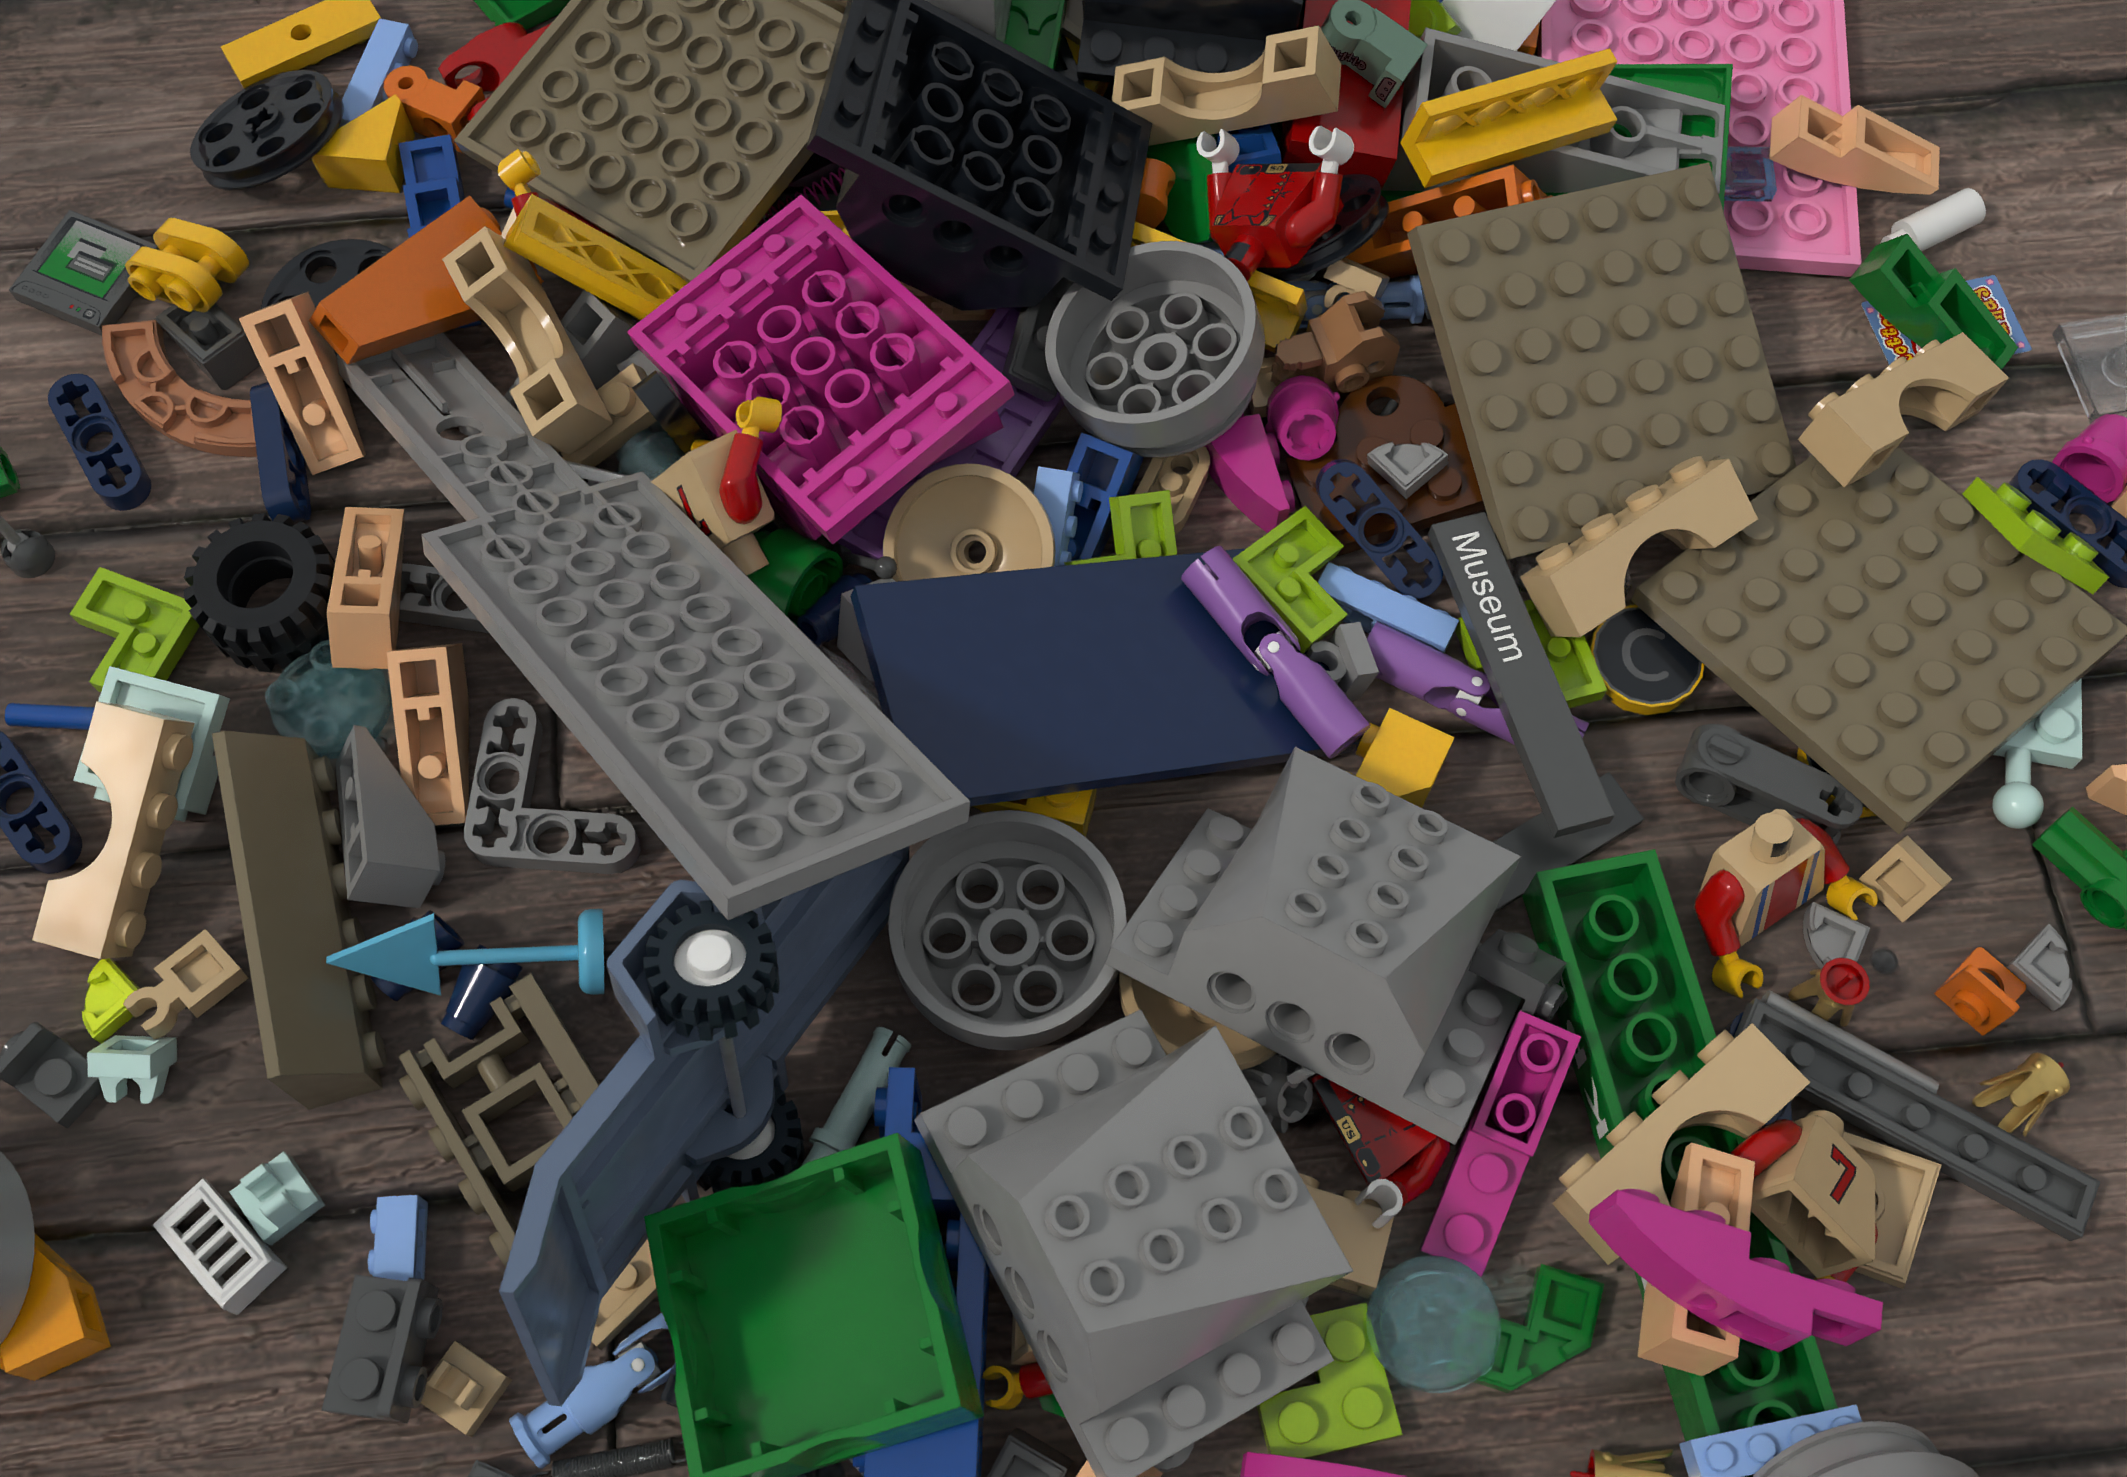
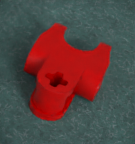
M507 22L476 35L466 45L450 54L439 66L438 70L445 85L456 90L463 80H466L481 87L483 92L495 91L550 24L528 34L523 25L516 22ZM470 65L480 67L464 78H455L456 74L464 67ZM489 97L477 103L471 109V112L466 116L468 122L474 117V115L479 111V109L484 105V103L489 99Z

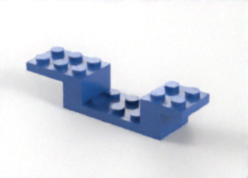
M889 1067L888 1087L876 1088L875 1126H879L880 1138L898 1133L921 1150L938 1224L947 1225L946 1259L949 1260L950 1271H958L957 1287L953 1288L984 1414L985 1379L982 1378V1375L986 1370L990 1268L914 1122L917 1116L922 1113L923 1101L915 1068ZM984 1417L854 1457L853 1467H859V1473H864V1477H981Z

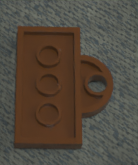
M1398 375L1382 376L1369 380L1361 388L1352 391L1339 409L1336 424L1337 442L1332 445L1330 450L1320 458L1313 460H1299L1293 456L1285 458L1287 470L1300 507L1306 506L1344 545L1336 557L1362 548L1323 504L1316 491V479L1320 470L1333 460H1351L1363 468L1416 531L1429 528L1433 524L1486 510L1456 404L1445 407L1433 389L1423 382L1410 377ZM1382 397L1391 398L1399 405L1393 413L1386 416L1375 415L1368 409L1374 400ZM1393 442L1394 445H1421L1423 442L1432 444L1448 454V464L1409 498L1405 499L1368 464L1367 454L1386 443ZM1337 473L1331 478L1335 488L1329 495L1332 499L1338 495L1344 496L1356 509V511L1346 515L1348 521L1351 522L1361 507L1376 501L1377 498L1371 493L1368 500L1364 502L1351 486L1353 481L1357 479L1356 475L1353 473L1345 478L1340 473ZM1386 513L1372 515L1364 525V536L1372 544H1379L1390 540L1395 531V522Z

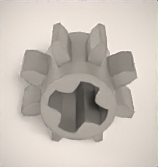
M1275 1054L1263 1063L1241 1071L1274 1130L1285 1133L1288 1122L1294 1123L1301 1120L1309 1111L1313 1099V1084L1307 1079L1298 1084H1291L1287 1080V1076L1302 1069V1066L1284 1056Z

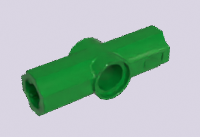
M2072 806L2050 825L2032 845L2082 890L2080 892V900L2093 918L2110 928H2125L2127 930V849L2122 851Z

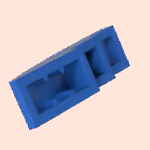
M451 134L398 143L406 185H403V191L410 228L407 229L409 238L465 199L455 141ZM481 320L455 329L482 325Z

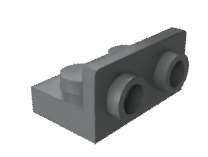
M355 1274L322 1411L408 1423L411 1408H417L420 1405L426 1389L427 1370L426 1367L421 1365L427 1339H434L442 1319L443 1304L442 1300L437 1298L438 1287L423 1279L409 1278L408 1281Z

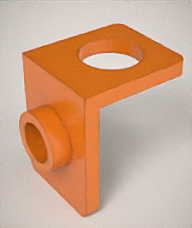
M1978 947L1970 953L1934 994L1949 1006L1959 1018L1984 1036L2012 1017L2020 1009L2019 1004L2015 1001L2024 993L2026 985L1984 948ZM1980 971L1991 974L1998 981L2000 988Z

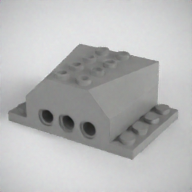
M1295 747L1253 829L1207 808L1112 944L1105 964L1455 1145L1466 1125L1522 999L1469 971L1475 952L1482 945L1480 943L1481 937L1522 856L1445 820L1436 812L1416 806L1388 792L1378 784L1367 782Z
M1140 1009L920 1113L914 1120L1096 1477H1136L1334 1361L1301 1300L1353 1272L1216 1025L1166 1055Z

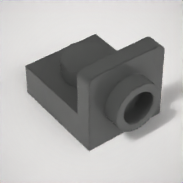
M38 1022L31 1023L25 1031L14 1035L1 1050L0 1080L16 1088L54 1121L66 1128H69L102 1092L99 1078L88 1077L87 1058L62 1037Z

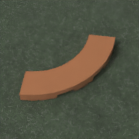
M157 320L102 326V344L111 376L129 404L150 426L178 443L203 452L224 456L257 457L251 401L225 398L207 393L201 389L196 390L181 379L169 362L164 345L163 329Z

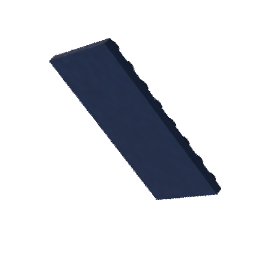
M1246 548L1225 551L1233 559ZM1206 552L856 585L850 596L883 714L968 798L970 806L1283 763L1288 761L1295 747L1318 758L1327 756L1280 700L1279 689L1274 675L1269 672L1270 675L1266 676L1250 664L1181 580L1185 570L1197 559L1203 565L1206 564L1200 557ZM1268 621L1256 622L1250 625L1245 632V644L1254 653L1266 635L1277 633L1280 630ZM1316 662L1320 664L1326 671H1330L1329 667L1322 662ZM1356 741L1340 754L1349 753L1357 745Z

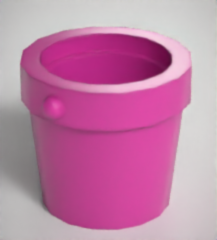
M1300 375L1286 379L1275 387L1268 398L1266 408L1268 423L1265 426V430L1269 433L1272 432L1286 452L1299 460L1320 458L1330 450L1335 442L1336 424L1339 415L1337 401L1340 399V394L1333 392L1325 382L1316 377Z
M2106 414L2096 418L2076 438L2066 442L2052 462L2105 503L2116 500L2127 485V417L2117 414Z

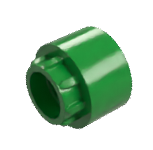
M779 528L773 532L764 530L755 533L754 536L770 564L747 577L797 626L798 618L804 615L833 583L843 575L842 559L838 553L789 528Z

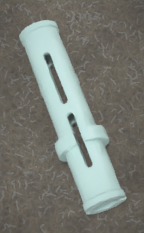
M876 1027L870 1043L838 1102L832 1109L824 1127L815 1128L809 1141L813 1147L801 1166L807 1162L855 1147L874 1112L876 1088L888 1086L889 1067H899L905 1054L911 1048V1044L905 1038L898 1035L888 1055L883 1056L882 1051L893 1031L884 1027Z

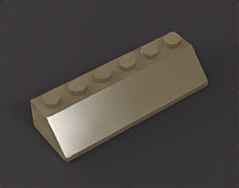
M225 730L212 733L267 1079L308 1110L383 1089L379 1068L387 1066V1054L380 1033L377 1030L372 1031L369 1010L376 1009L377 1006L372 981L369 975L326 963L327 956L366 941L358 918L351 917L349 900H347L344 863L341 862L338 846L342 844L340 813L336 808L332 809L329 791L336 790L337 787L332 764L327 756L319 757L305 738Z

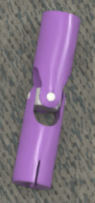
M1219 545L1204 553L1200 557L1206 564L1203 565L1197 559L1185 570L1181 580L1250 664L1266 676L1270 675L1269 672L1274 675L1279 689L1280 700L1328 758L1331 759L1343 752L1370 728V723L1320 664L1312 661L1304 654L1296 652V649L1298 651L1301 650L1296 635L1225 549ZM1259 621H1268L1276 625L1281 631L1266 635L1254 653L1245 644L1244 635L1250 625Z
M1378 621L1375 623L1367 637V641L1379 670L1376 678L1437 708L1445 709L1458 718L1515 745L1485 673L1474 670L1461 661ZM1484 695L1489 697L1498 708L1481 707L1480 703ZM1573 716L1583 738L1589 723Z

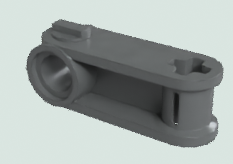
M1705 724L1696 728L1691 735L1682 763L1677 768L1675 783L1677 789L1684 797L1694 803L1711 807L1750 826L1756 823V820L1761 815L1770 813L1775 809H1784L1794 819L1804 818L1820 826L1829 834L1836 845L1841 836V829L1855 824L1863 810V803L1831 775L1747 738L1733 728L1721 724ZM1831 795H1835V799L1828 806L1826 800Z

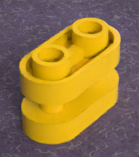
M168 218L153 234L154 242L159 250L143 246L126 262L125 267L130 275L128 277L129 284L145 299L150 301L159 299L175 304L187 312L192 310L207 312L222 296V289L216 280L234 283L250 264L247 255L241 247L221 231L177 218Z

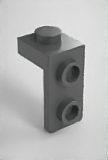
M1498 929L1476 950L1469 971L1525 999L1521 1011L1545 1020L1548 1023L1556 1015L1566 993V989L1558 985L1567 963L1540 950L1535 941L1523 934L1505 932Z

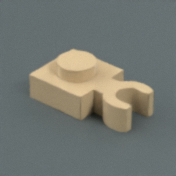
M204 929L153 968L163 979L161 983L155 987H143L134 991L126 998L123 1005L135 1018L142 1015L147 1009L157 1007L154 1016L146 1020L141 1026L153 1039H158L171 1031L176 1024L178 1013L187 1007L198 1018L246 981L248 977L211 934Z

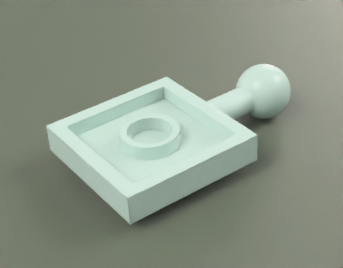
M2081 679L1993 754L2005 757V785L1996 792L1992 803L1996 818L2005 826L2014 829L2027 828L2035 824L2043 813V798L2040 792L2031 785V762L2073 769L2082 760Z

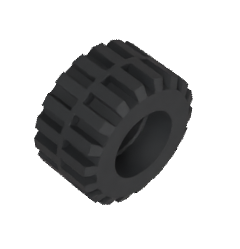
M266 513L253 514L251 522L244 523L241 518L228 522L230 525L229 530L221 534L216 529L207 536L211 543L206 548L198 546L192 555V558L197 563L196 566L186 568L184 579L190 587L183 590L184 598L191 607L189 612L194 620L227 658L231 657L237 665L247 669L254 664L259 672H272L275 664H279L286 671L296 668V660L304 657L309 663L319 657L315 650L322 644L330 648L327 607L336 561L321 538L315 535L308 525L302 521L294 524L290 516L277 514L274 520L271 521ZM292 578L286 591L275 601L257 608H246L250 597L262 585L276 579Z

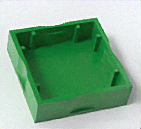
M900 1134L888 1135L807 1162L786 1176L767 1183L746 1187H731L644 1216L660 1311L665 1318L674 1347L676 1363L674 1391L689 1477H794L984 1417L921 1150Z

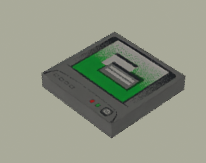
M69 210L10 287L9 291L21 303L102 336V326L116 324L138 294L128 282L130 275L125 267L126 262L143 246L157 250L159 248L154 243Z

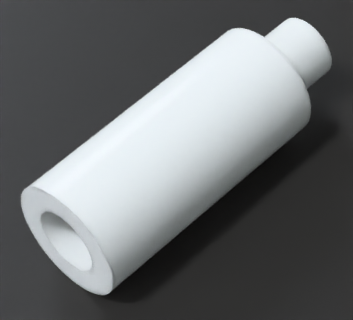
M1965 188L1895 222L1892 226L1891 234L1885 236L1881 243L1908 234L1918 248L1924 251L1981 223L1986 214L1984 201L1975 190Z

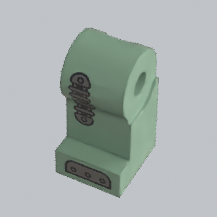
M1338 0L1332 6L1321 26L1322 32L1340 63L1347 65L1374 85L1368 96L1384 108L1388 106L1428 46L1427 43L1378 9L1372 8L1361 0Z

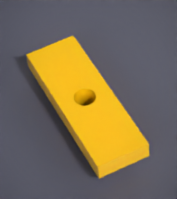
M324 0L220 47L242 87L245 89L270 76L299 70L308 65L316 64L341 50L365 42L371 37L381 17L370 0Z

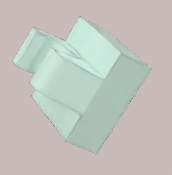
M115 1035L87 1052L88 1077H98L105 1100L115 1103L127 1095V1079H133L140 1087L141 1104H149L162 1095L169 1067L177 1062V1038L160 1037L153 1039L148 1036Z
M284 1151L269 1163H262L240 1179L241 1183L229 1192L262 1241L271 1246L325 1206V1203L297 1163Z

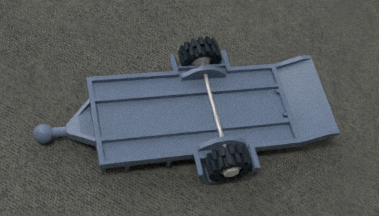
M910 846L730 920L725 918L696 881H674L609 956L607 968L614 995L639 1031L640 1036L535 1164L499 1290L549 1405L562 1406L581 1381L601 1299L648 1239L644 1216L671 1208L680 1195L683 1196L686 1202L700 1198L696 1185L697 1180L705 1192L712 1187L713 1193L731 1187H746L767 1183L786 1176L799 1168L798 1161H803L804 1158L801 1121L798 1118L795 1104L792 1100L786 1103L784 1091L789 1084L785 1057L888 923L893 892L902 871L909 862Z

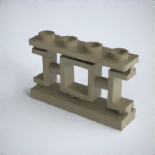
M531 973L509 986L513 995L505 1000L499 997L490 1003L504 1027L500 1032L454 1060L450 1059L445 1048L435 1038L424 1043L425 1049L417 1054H414L409 1049L398 1056L408 1073L399 1079L405 1094L418 1111L425 1107L428 1108L437 1124L428 1130V1133L447 1163L456 1158L467 1178L460 1181L458 1186L476 1215H480L485 1211L488 1213L497 1229L488 1238L505 1267L518 1225L490 1176L497 1172L503 1184L514 1192L531 1181L535 1164L557 1137L516 1163L511 1164L488 1123L541 1090L561 1125L565 1128L600 1085L599 1080L547 994ZM525 1015L563 1078L555 1083L540 1062L517 1077L512 1078L502 1061L504 1057L530 1042L517 1021ZM438 1070L443 1080L452 1089L480 1073L491 1093L462 1110L463 1115L474 1132L469 1137L466 1136L432 1077L431 1073Z

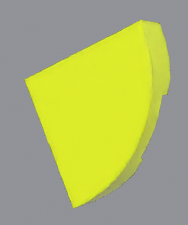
M111 958L101 959L90 972L87 980L90 984L85 998V1010L82 1011V1019L88 1033L101 1044L133 1017L123 1003L131 993L140 989Z

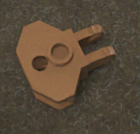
M1361 291L1343 296L1326 312L1314 319L1308 320L1306 333L1291 336V339L1285 338V340H1280L1279 344H1276L1275 364H1272L1270 381L1278 386L1286 379L1300 375L1316 377L1325 382L1333 392L1339 393L1340 398L1345 400L1352 391L1361 388L1369 380L1393 375L1400 344L1397 337L1378 327L1380 319L1383 318L1385 313L1382 302L1366 291ZM1380 361V362H1378V363L1375 364V365L1369 366L1370 364H1372V363H1374V362Z

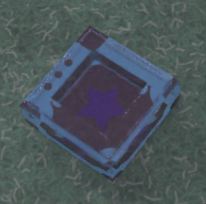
M1728 146L1724 201H1772L1777 187L1773 161L1769 159L1770 147Z

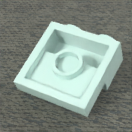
M109 666L98 702L128 705L195 723L191 735L193 753L190 762L182 770L175 795L178 808L174 820L185 822L188 811L206 815L218 777L216 757L213 756L212 733L220 732L230 698ZM80 757L73 781L97 787L93 798L110 802L105 786L99 777L81 762Z

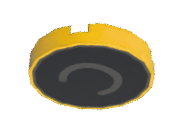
M1637 605L1626 606L1601 623L1589 641L1590 650L1607 688L1606 694L1613 698L1611 701L1613 704L1625 711L1642 715L1667 713L1688 699L1703 678L1704 664Z

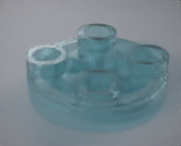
M329 640L319 642L312 648L310 653L300 656L288 665L277 681L267 688L265 695L266 703L270 707L272 721L279 734L287 737L305 738L319 757L327 756L329 759L339 757L354 725L366 727L375 739L386 725L392 706L390 685L381 669L332 668Z
M1421 1256L1402 1262L1391 1269L1380 1280L1377 1288L1371 1295L1367 1308L1366 1327L1372 1350L1388 1373L1403 1386L1428 1393L1450 1392L1472 1383L1478 1377L1485 1375L1493 1367L1501 1335L1499 1310L1491 1291L1483 1279L1475 1271L1459 1261L1441 1256Z

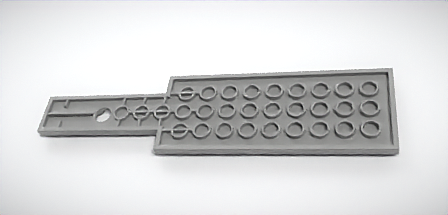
M444 333L349 365L337 355L339 375L466 520V522L422 534L424 555L727 920L969 821L970 801L660 488L651 483L652 480L643 471L589 486L550 444L532 436L522 415ZM459 426V431L468 437L463 440H449L441 437L440 433L448 428Z

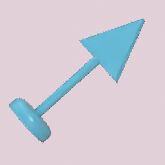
M588 909L579 915L578 945L438 951L433 913L327 956L326 963L441 996L439 966L578 960L580 989L590 995L604 994L603 910Z

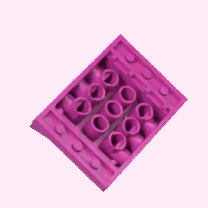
M802 194L627 331L634 345L667 377L682 404L711 441L734 430H737L738 433L742 432L743 428H740L736 421V411L741 403L753 400L758 396L780 401L782 417L777 430L774 433L759 431L758 438L763 441V448L756 473L773 510L795 532L813 540H816L823 534L832 544L837 542L923 470L1004 428L997 409L1015 395L1011 382Z

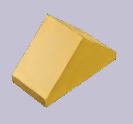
M395 94L340 127L331 139L311 157L322 181L328 188L400 193L404 180V171L398 143L413 141L415 137L414 130L401 100Z

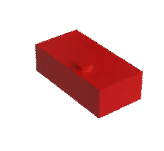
M1303 0L1297 30L1314 26L1321 28L1332 6L1338 0ZM1361 0L1372 8L1378 9L1409 31L1411 0ZM1341 64L1338 111L1283 121L1280 143L1282 164L1322 163L1323 159L1314 155L1309 149L1310 135L1317 126H1323L1333 132L1334 128H1338L1347 133L1354 143V152L1351 158L1346 163L1339 165L1338 174L1369 175L1376 178L1381 188H1383L1398 155L1404 82L1388 106L1384 108L1368 96L1374 85L1347 65Z

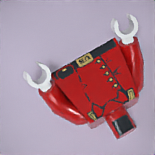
M1317 126L1310 135L1309 149L1314 155L1323 159L1322 163L1237 164L1233 172L1230 173L1228 166L1236 160L1240 150L1236 139L1225 130L1220 129V143L1217 147L1213 136L1205 131L1201 132L1196 143L1197 151L1201 156L1212 162V174L1207 175L1210 234L1212 239L1221 248L1224 257L1241 271L1247 281L1250 280L1257 267L1290 268L1296 265L1317 239L1333 228L1337 215L1344 207L1340 198L1343 175L1338 174L1339 165L1346 163L1354 152V143L1351 137L1338 128H1334L1333 132L1323 126Z
M1302 1066V1069L1287 1076V1080L1291 1084H1298L1314 1075L1315 1072ZM1317 1075L1311 1079L1313 1088L1367 1184V1187L1355 1198V1203L1358 1206L1365 1199L1376 1201L1382 1208L1383 1214L1372 1225L1375 1228H1381L1403 1206L1432 1186L1450 1152V1142L1327 1078Z

